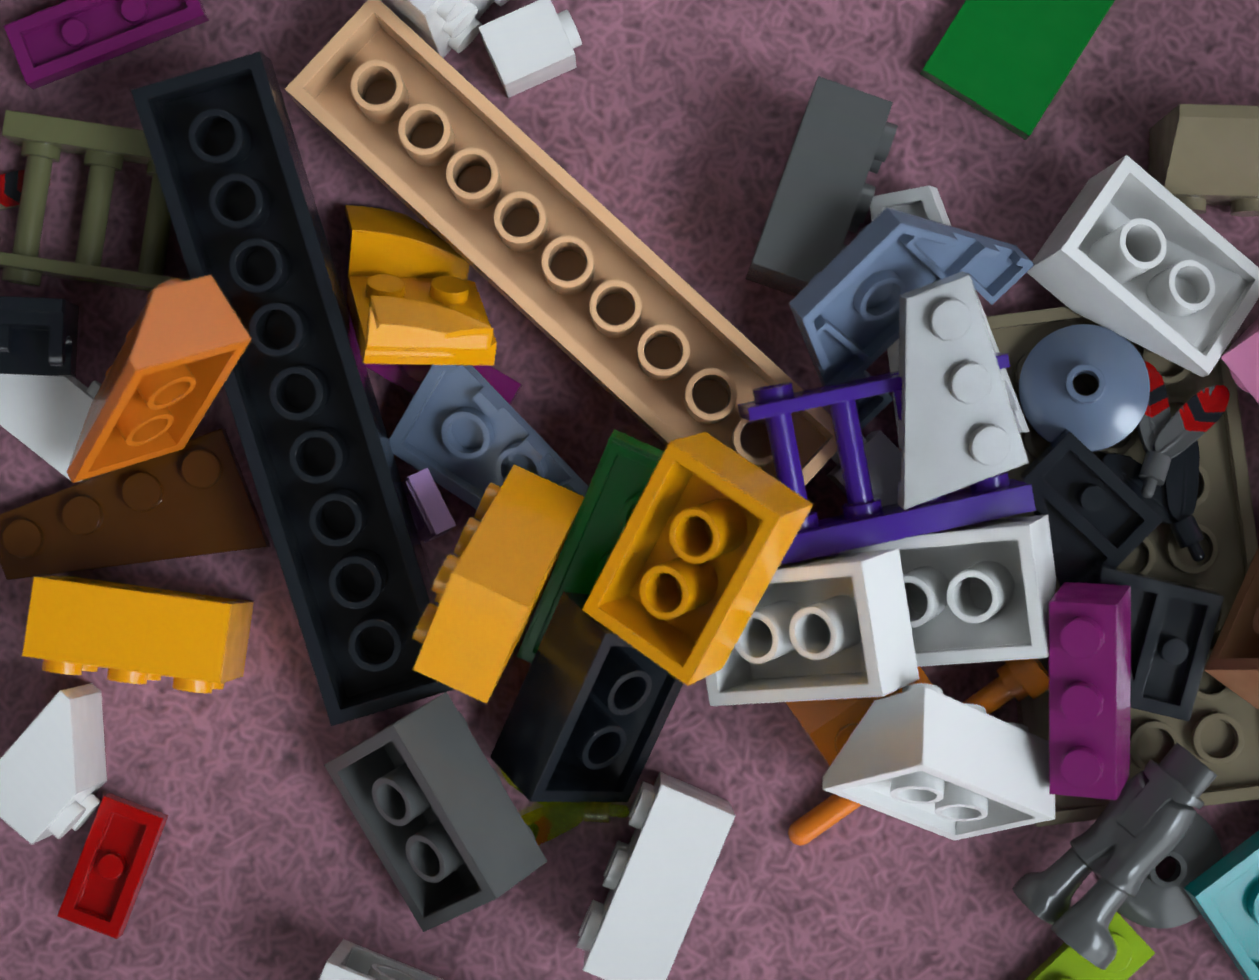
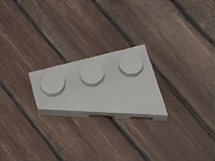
M962 271L901 294L899 308V376L902 378V420H898V445L901 447V480L898 481V505L905 510L1029 462L970 274Z

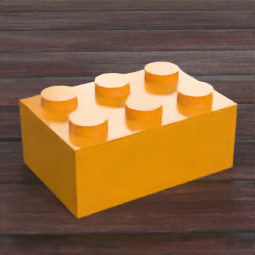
M707 432L672 440L664 451L582 610L689 686L723 668L813 504Z
M513 465L501 487L490 482L479 503L474 518L470 517L458 539L454 549V554L458 555V557L448 554L436 577L432 591L437 593L435 602L439 603V606L429 603L415 630L413 640L422 643L423 646L413 670L487 704L545 590L584 496L517 465Z
M38 576L33 578L22 656L43 659L41 670L51 673L82 675V671L97 672L98 667L108 668L107 679L111 681L147 684V680L159 681L161 676L174 677L173 689L195 693H212V689H224L225 682L241 678L244 675L254 602L74 576Z

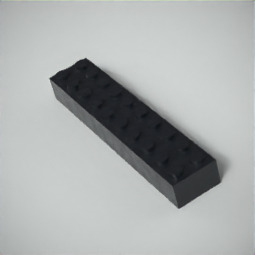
M259 51L131 90L190 280L212 275L251 338V341L226 379L224 388L331 726L455 690L413 670L423 646L422 643L413 640L415 630L428 604L432 603L439 606V603L435 602L436 593L432 591V578L402 487V481L368 371L361 358L351 316L271 59Z

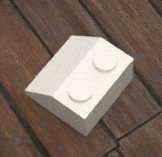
M90 683L60 690L0 759V817L31 845L51 835L60 839L71 828L77 831L100 806L101 801L95 794L107 781L102 695L95 685Z

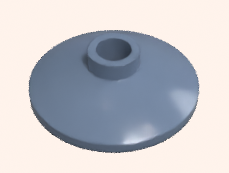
M1092 324L1067 326L1044 337L1027 356L1019 379L1021 408L1028 423L1036 433L1047 442L1052 443L1067 429L1091 452L1112 447L1130 435L1143 418L1150 396L1148 370L1138 350L1130 341L1114 331ZM1084 373L1092 375L1098 383L1097 391L1089 396L1078 394L1073 388V380L1076 376Z

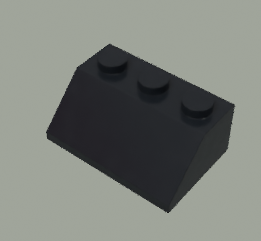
M563 592L490 756L530 802H628L684 684L585 613L582 609L590 594Z

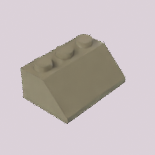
M1179 104L1149 129L1148 173L1197 215L1206 213V205L1230 206V215L1259 216V106Z

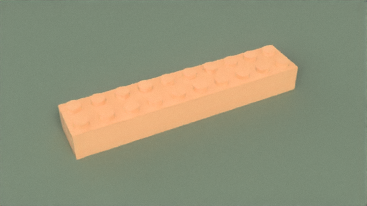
M367 0L285 88L295 104L444 242L466 260L471 267L666 447L672 440L707 432L777 479L765 418L754 421L741 418L738 404L755 401L753 390L764 386L792 382L794 392L804 390L381 0ZM822 407L791 413L805 485L838 451L832 417Z

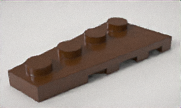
M222 428L188 441L182 450L110 471L0 514V564L6 580L271 547L227 432Z

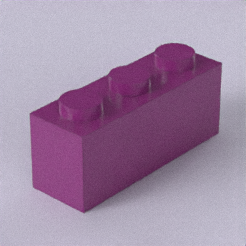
M1064 582L1049 601L1050 794L1117 800L1130 776V585Z

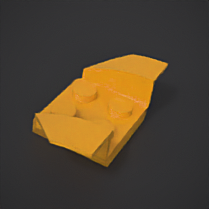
M345 205V213L351 231L347 274V303L363 364L494 366L497 346L493 333L494 328L490 325L475 282L468 280L469 263L441 238L406 214L373 207Z

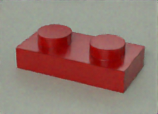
M111 793L104 795L57 916L115 939L121 937L125 931L169 815Z

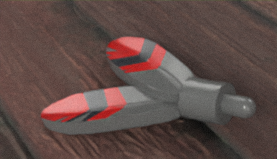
M1144 361L1150 379V396L1143 418L1137 425L1141 444L1146 452L1139 478L1144 481L1141 489L1142 496L1144 498H1151L1154 495L1156 486L1164 484L1172 458L1177 457L1189 448L1224 414L1229 402L1230 392L1224 385L1204 388L1185 403L1171 418L1163 378L1152 364Z

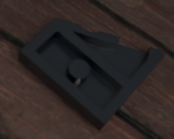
M1097 563L1094 571L1096 584L1131 586L1130 708L1189 722L1224 596L1214 591Z

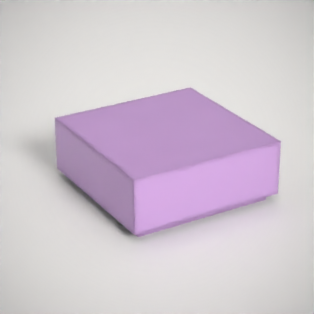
M428 468L408 476L402 482V487L421 541L427 543L456 526Z

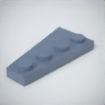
M432 365L389 438L394 455L418 471L428 468L436 483L476 510L490 482L501 487L513 465H517L584 497L589 488L472 365Z

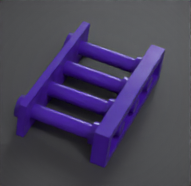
M994 352L999 369L1010 367L1008 354ZM899 371L794 392L792 382L764 386L753 390L755 401L738 404L741 418L748 421L765 418L776 478L806 500L808 499L791 413L826 405L830 406L848 503L842 505L843 515L818 520L817 512L809 511L780 565L1035 511L1032 486L1016 479H1009L1008 472L1006 471L971 484L970 488L947 493L905 510L898 503L882 506L881 498H874L855 399L893 392L898 420H902V378L899 376Z

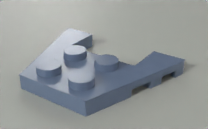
M886 208L869 225L865 226L838 256L821 272L816 274L807 286L789 302V305L823 387L871 377L865 370L899 338L901 294L963 271L970 274L974 288L993 305L1035 264L1016 245ZM889 392L855 399L861 430L893 400Z

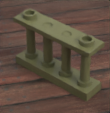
M6 110L2 136L16 145L22 146L21 155L27 157L12 253L0 252L1 280L14 284L40 287L42 276L151 292L159 284L174 279V277L163 276L172 220L144 131ZM61 152L84 155L83 164L90 167L75 263L38 257L53 162H60ZM123 162L147 165L146 174L152 176L138 272L101 267L115 171H122Z

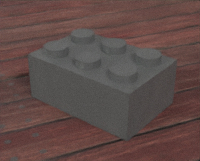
M818 76L746 276L747 280L796 297L816 274L821 272L847 247V245L843 244L847 232L857 233L860 223L863 224L876 190V186L865 183L869 171L875 174L878 173L882 162H885L897 131L898 125L887 122L893 102Z
M447 692L385 727L324 765L423 932L497 899L548 862L535 841L532 830L523 821L504 789L498 773L489 764L470 732L465 718L457 710Z

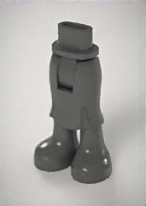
M1176 743L1159 764L1150 759L1143 771L1129 779L1117 800H1110L1092 826L1080 836L1070 841L1072 847L1043 872H1030L1021 877L1012 887L1014 893L1037 917L1051 924V930L1066 944L1098 968L1106 970L1115 959L1118 948L1108 929L1116 911L1129 895L1137 896L1141 884L1147 875L1185 837L1197 812L1193 807L1199 810L1205 803L1199 797L1218 775L1183 746ZM1093 871L1100 879L1070 908L1074 893Z

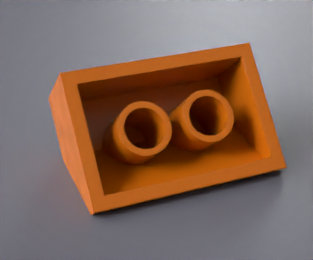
M212 275L183 281L179 278L170 279L156 286L148 294L146 305L133 328L127 333L123 347L113 365L106 371V377L91 403L66 472L72 483L184 449L251 341L249 334Z

